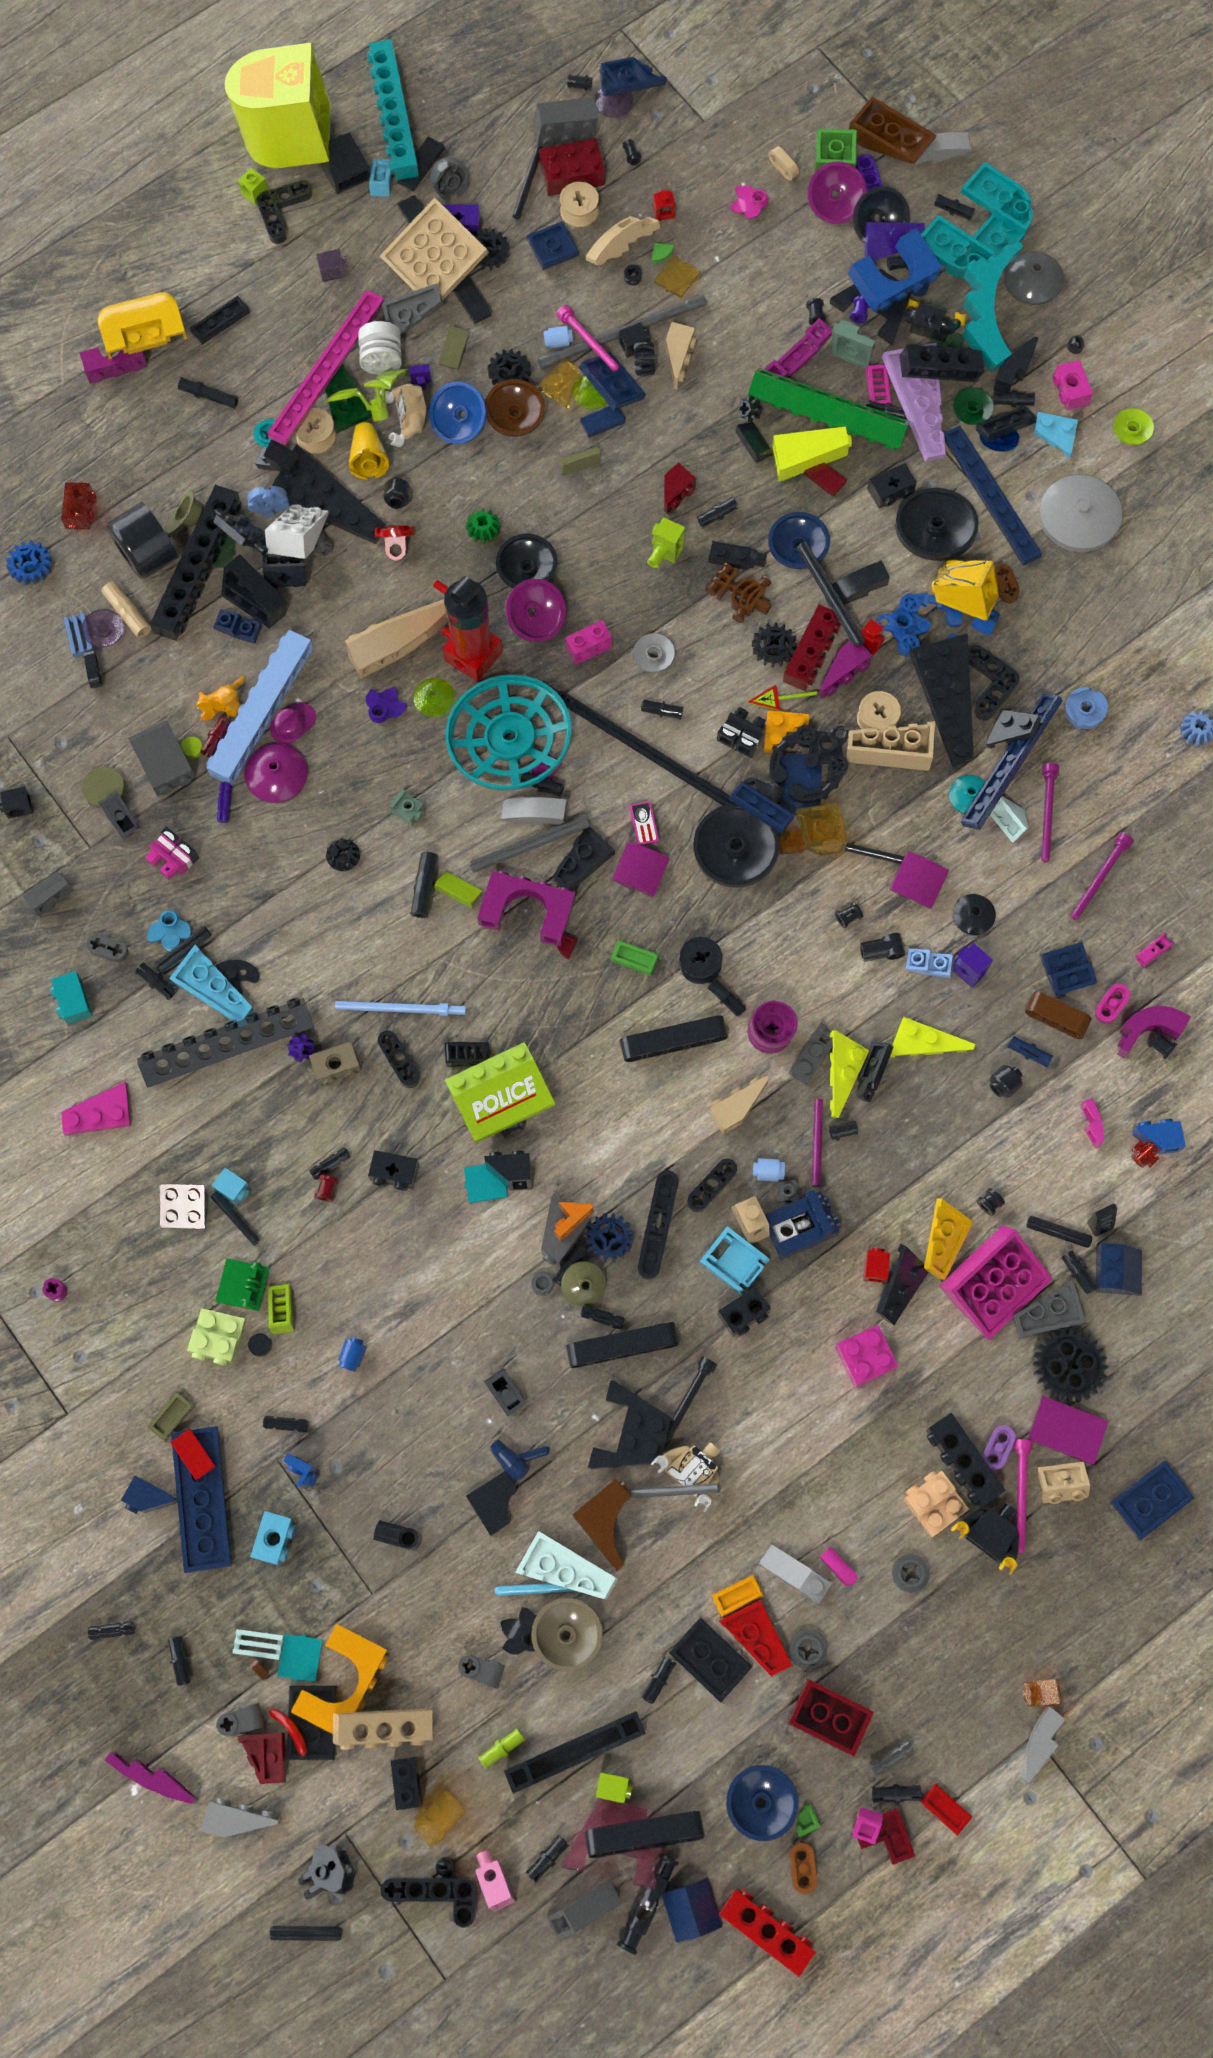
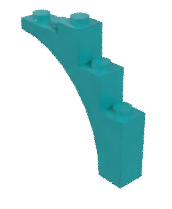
M1019 240L1014 244H1007L1001 250L1002 253L998 256L996 254L992 255L987 261L984 257L977 261L975 259L966 266L967 270L963 275L973 288L965 296L966 301L963 304V308L973 320L965 326L966 330L962 337L972 349L982 350L983 363L991 373L1004 365L1012 355L997 327L995 293L1001 273L1019 255L1023 248Z

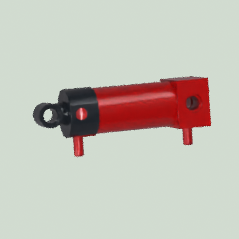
M463 576L460 581L454 582L449 587L436 580L433 587L444 594V606L449 624V629L444 627L441 630V634L449 639L442 648L444 660L478 683L503 652L501 639L490 632L486 591L479 583L466 576Z

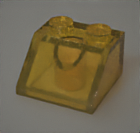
M837 803L796 809L807 850L819 855L843 852L848 839Z
M440 1789L431 1799L433 1802L432 1806L428 1810L423 1808L414 1817L416 1823L413 1825V1828L431 1849L439 1843L468 1810L449 1789H446L444 1792Z

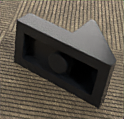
M270 440L268 446L262 448L255 465L258 469L291 473L299 455L280 443Z
M116 791L98 802L122 839L140 828Z
M503 1368L484 1381L507 1417L526 1404Z

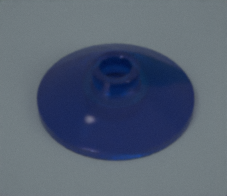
M1017 431L987 442L979 434V439L984 446L998 452H1007L1015 449L1020 440Z

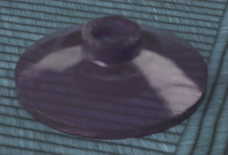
M600 88L595 95L596 108L602 115L617 118L624 116L633 106L632 93L627 92L603 97L602 89Z
M99 609L91 612L84 619L82 633L86 641L91 645L109 647L121 639L124 633V623L116 612L108 609Z

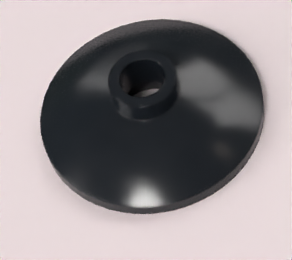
M969 894L961 897L956 902L952 916L955 925L962 932L968 935H981L992 928L996 919V912L993 904L986 897L978 894ZM976 909L979 911V914L974 915L971 910Z

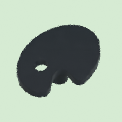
M228 960L215 966L240 994L243 993V989L240 986L242 981L257 983L260 978L256 967L246 961ZM245 970L246 974L240 975L239 972Z

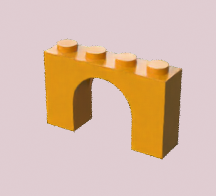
M338 1624L334 1627L325 1646L350 1659L355 1664L359 1674L358 1686L355 1692L343 1702L328 1703L302 1690L291 1710V1713L333 1734V1713L362 1712L367 1702L363 1698L367 1690L372 1692L378 1680L374 1677L377 1670H383L389 1659L386 1656V1649Z

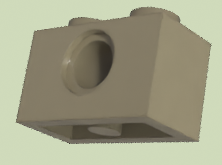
M351 1042L309 1055L319 1085H331L337 1079L343 1077L345 1079L352 1078L358 1072H361ZM333 1062H341V1066L338 1069L330 1068Z

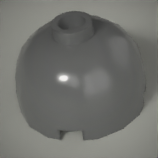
M452 157L442 158L435 163L431 170V185L442 199L451 200L450 197L456 194L459 197L466 191L470 183V178L468 177L469 170L458 159Z

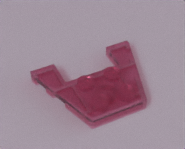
M600 1798L565 1857L562 1868L583 1873L587 1856L584 1835L586 1830L648 1819L647 1809ZM651 1849L620 1854L638 1859L633 1885L655 1889L656 1881Z

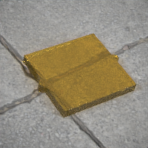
M673 256L655 278L654 283L666 289V292H671L682 298L700 275V271L689 265V262H684Z

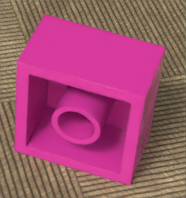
M879 1325L845 1339L835 1346L854 1389L898 1368V1364Z

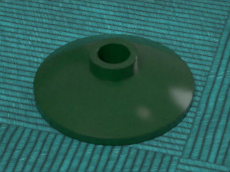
M977 388L962 390L957 394L953 402V411L956 417L969 425H977L987 421L994 409L991 397L985 391Z

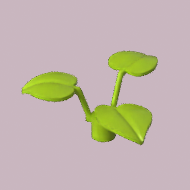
M409 369L389 370L379 374L376 377L377 380L365 383L364 387H375L377 398L371 399V404L367 402L359 388L340 390L332 394L325 401V406L330 401L359 396L365 404L367 411L371 410L373 421L385 420L389 418L385 389L391 390L393 383L398 377L404 373L408 374ZM379 388H382V397L380 396Z

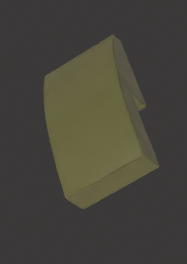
M449 326L438 362L439 365L458 370L469 331Z

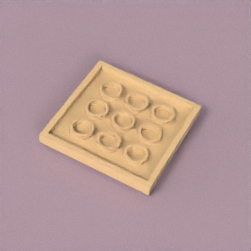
M434 198L380 257L413 291L437 283L440 287L443 301L489 252Z

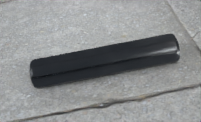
M205 926L158 959L154 963L155 967L159 972L163 973L186 956L194 945L198 947L211 937L210 931Z
M1032 1215L1029 1216L1026 1223L1027 1228L1089 1248L1092 1243L1093 1237L1091 1235Z
M272 1926L269 1936L270 1940L340 1941L342 1938V1928L330 1926Z

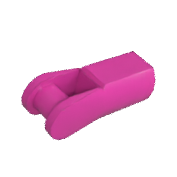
M1166 933L1162 934L1136 955L1135 958L1142 967H1146L1174 944L1173 941L1170 942L1166 937ZM1160 943L1164 948L1160 949L1156 944Z
M831 1546L819 1557L845 1586H851L857 1581V1574L845 1564L846 1562Z

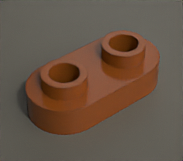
M796 1843L792 1846L789 1853L792 1884L799 1893L809 1894L817 1886L814 1851L806 1843ZM800 1850L806 1853V1857L803 1860L797 1858V1853ZM802 1876L808 1877L809 1882L807 1885L800 1884Z

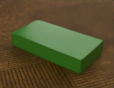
M618 940L611 957V962L651 976L659 955Z

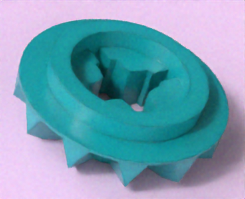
M275 419L262 420L255 426L253 436L257 445L267 447L270 440H273L271 438L267 439L266 434H268V431L276 421Z

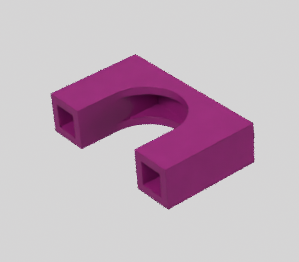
M492 871L477 917L478 925L499 931L507 906L517 898L532 897L540 901L546 909V916L540 932V942L561 946L575 903V892L565 887H560V889L552 887L546 882H532L529 878L523 876L513 877L504 871Z

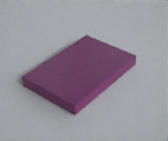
M1042 1396L1027 1440H1032L1034 1443L1094 1465L1109 1421Z

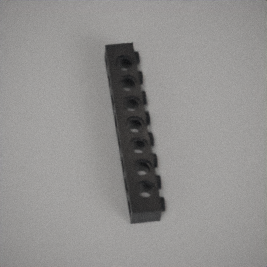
M214 485L150 622L154 634L177 641L179 635L183 634L186 619L192 615L193 604L196 599H199L201 587L209 578L211 565L216 563L217 552L225 543L226 532L213 522L216 517L214 511L217 508L225 510L226 514L235 515L238 513L242 504L238 492ZM185 596L184 599L178 600L179 597Z
M292 998L285 1005L270 1006L263 1013H251L241 1021L232 1020L225 1023L224 1027L219 1029L210 1028L197 1037L191 1035L175 1045L174 1043H169L162 1046L161 1050L155 1052L150 1050L142 1053L137 1058V1062L147 1088L313 1028L314 1024L304 998ZM286 1014L293 1015V1019L289 1022L283 1021L282 1017ZM267 1021L273 1024L269 1029L261 1027ZM244 1029L252 1031L248 1037H243L240 1033ZM222 1037H229L231 1039L228 1044H221L219 1042ZM203 1044L210 1046V1049L206 1052H201L198 1048ZM181 1052L189 1054V1057L184 1060L179 1059L177 1056ZM159 1060H166L168 1065L159 1067L156 1063Z

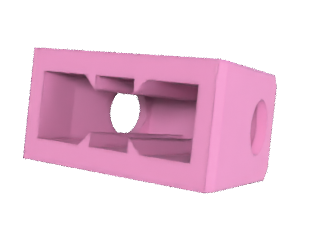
M490 1850L477 1854L476 1857L481 1868H478L475 1872L488 1908L495 1912L515 1903L516 1899L502 1864L498 1860H493ZM495 1873V1879L490 1882L488 1879L490 1874Z

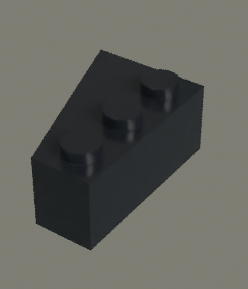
M241 554L224 566L222 597L269 629L285 616L287 601Z

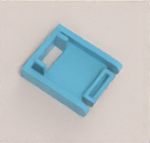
M727 1226L699 1263L737 1293L743 1295L745 1290L739 1285L742 1284L744 1287L749 1288L764 1268L758 1262L759 1259L765 1264L770 1259ZM724 1240L730 1246L717 1261L712 1254Z

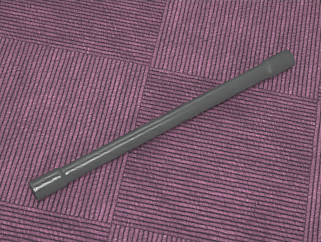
M700 294L683 303L593 338L600 346L619 339L620 330L640 322L643 328H647L685 312H691L706 306L705 297L703 294ZM583 341L560 351L539 357L538 362L543 370L592 348L586 341Z

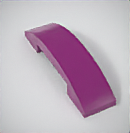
M819 318L805 331V336L778 361L774 359L764 370L790 378L806 365L825 345L832 335V330Z

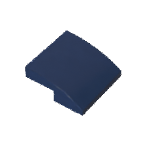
M1083 942L1040 954L1044 970L1055 996L1097 984L1091 962H1088Z

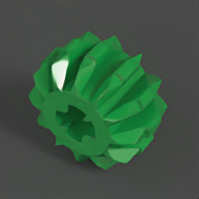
M482 507L481 512L474 510L473 515H468V522H466L465 527L468 530L469 538L473 537L475 543L481 540V543L484 545L485 540L488 539L492 542L493 537H498L500 523L497 514L493 515L491 509L485 512Z

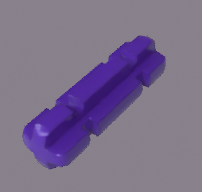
M221 782L216 819L219 823H227L229 821L228 812H230L232 786L229 782Z

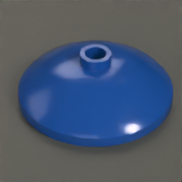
M451 382L441 387L432 398L429 408L430 424L436 435L442 440L451 444L470 442L479 435L485 425L487 417L486 403L482 394L474 386L465 382ZM463 411H465L464 418L461 417V413Z

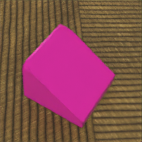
M860 1807L852 1837L875 1844L882 1826L883 1815Z

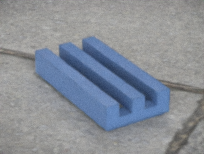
M80 613V616L72 615V618L69 619L64 617L73 657L84 655V651L93 650L85 614ZM81 621L88 647L87 649H84L78 622ZM70 624H74L79 651H76Z

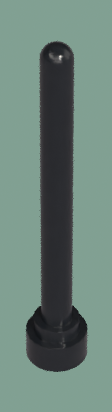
M704 1356L700 1358L698 1362L699 1367L697 1368L698 1373L672 1418L665 1450L704 1379L710 1373H714L718 1366L715 1362Z

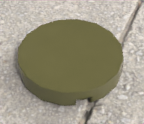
M109 767L95 768L90 771L82 784L83 795L88 803L96 808H101L98 802L115 791L122 799L126 789L120 773Z

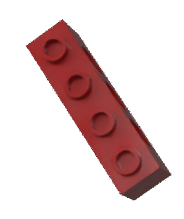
M742 1888L740 1892L734 1889L718 1914L796 1976L800 1977L816 1953L811 1948L814 1943L804 1935H801L800 1938L792 1933L794 1928L783 1919L780 1923L771 1917L774 1912L764 1904L758 1907L752 1902L754 1897ZM746 1908H752L755 1911V1917L750 1922L744 1921L741 1916ZM767 1923L775 1927V1932L771 1937H764L761 1932L762 1927ZM786 1939H791L795 1943L794 1950L790 1953L783 1952L781 1948L783 1941Z

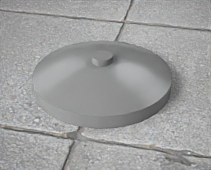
M1072 475L1056 481L1047 489L1040 504L1039 519L1045 534L1058 546L1074 552H1090L1104 547L1115 537L1122 521V506L1113 489L1103 481L1086 475Z

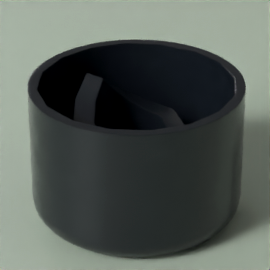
M142 501L108 522L107 531L126 563L139 578H148L178 559L176 550L167 534Z

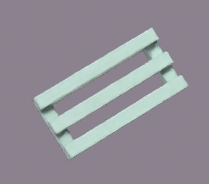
M237 1629L233 1653L280 1660L284 1636ZM246 1635L278 1640V1644L241 1640V1637ZM240 1645L276 1649V1654L241 1650Z

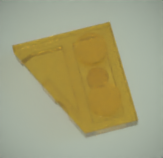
M564 359L538 384V388L545 395L568 409L571 394H574L575 383L580 376V370L577 366Z

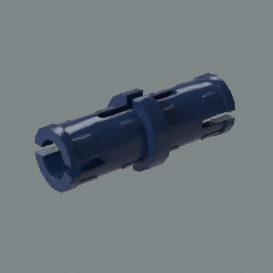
M1016 1036L1012 1037L1007 1047L1025 1056L1026 1060L1031 1059L1046 1068L1053 1058V1055L1037 1048L1036 1044H1029Z

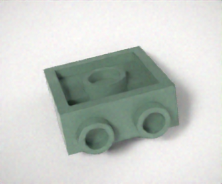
M841 320L839 324H835L832 331L834 336L830 343L832 347L831 355L866 369L867 366L871 365L875 341L868 336L859 335L860 327L852 322Z

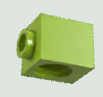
M250 168L238 180L241 195L256 206V198L262 192L268 190L266 179Z
M601 1772L596 1797L624 1803L625 1798L630 1799L633 1784L628 1783L629 1778Z

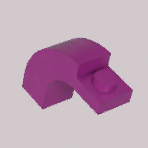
M1153 1006L1140 1010L1130 1017L1120 1030L1123 1036L1117 1044L1120 1047L1117 1055L1125 1059L1138 1036L1148 1031H1161L1170 1038L1177 1040L1191 1016L1167 1006Z

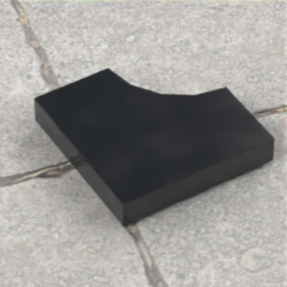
M506 1471L466 1495L490 1536L510 1524L507 1516V1506L511 1497L517 1492V1489Z

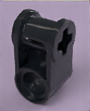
M752 777L744 780V783L749 786L755 785L757 787L756 791L779 805L785 792L784 789Z

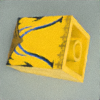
M945 560L942 568L938 571L936 580L932 583V592L935 593L936 602L981 620H988L999 596L994 562Z

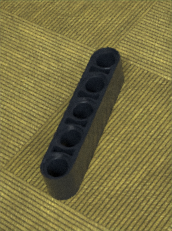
M717 1015L621 1038L619 1042L624 1061L634 1062L726 1040L729 1036L724 1017Z
M667 1322L569 1343L566 1345L570 1368H579L673 1348L679 1345L675 1322Z
M690 1811L597 1827L584 1832L589 1858L618 1855L705 1838L700 1811Z

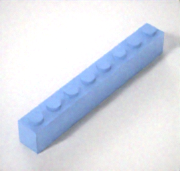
M288 630L287 634L281 637L278 649L269 658L268 666L260 672L258 682L255 687L253 686L250 689L245 704L239 707L237 718L229 724L228 733L224 739L222 738L219 741L214 756L208 759L207 770L211 777L221 782H229L233 786L313 651L310 639L291 630Z

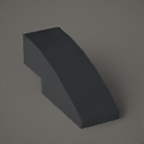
M1033 337L1025 342L1008 358L996 378L994 391L1010 392L1015 379L1023 381L1036 349L1038 337Z
M882 560L843 577L832 585L843 604H847L868 596L870 591L887 586L890 576Z

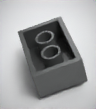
M594 97L537 103L532 124L537 147H551L552 145L593 139L599 120Z

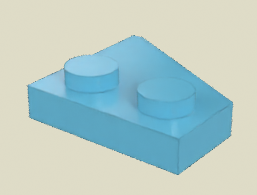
M1038 412L1033 434L1040 439H1044L1053 448L1055 446L1065 452L1064 455L1070 458L1078 420Z

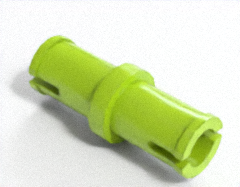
M516 1728L501 1741L499 1739L496 1740L495 1745L482 1755H479L478 1758L485 1769H488L503 1756L505 1758L509 1756V1752L526 1741L521 1731Z

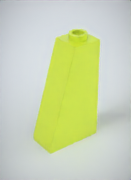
M846 427L773 435L772 448L778 480L784 481L802 474L804 470L823 462L827 464L847 456L849 447H852V439L850 434L847 435Z

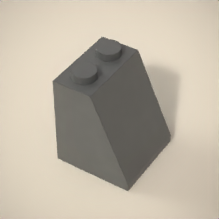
M168 720L128 738L157 796L166 795L172 789L188 785L193 779H196Z

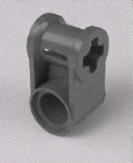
M474 1656L463 1657L458 1665L459 1672L464 1677L497 1689L499 1688L505 1668L503 1664ZM469 1659H471L476 1669L475 1671L471 1670L467 1674L465 1673L466 1668L462 1667L463 1663H468Z
M260 1704L249 1705L221 1715L216 1723L218 1732L221 1735L231 1737L265 1728ZM226 1719L234 1722V1725L230 1728L231 1731L223 1728V1725L226 1724Z

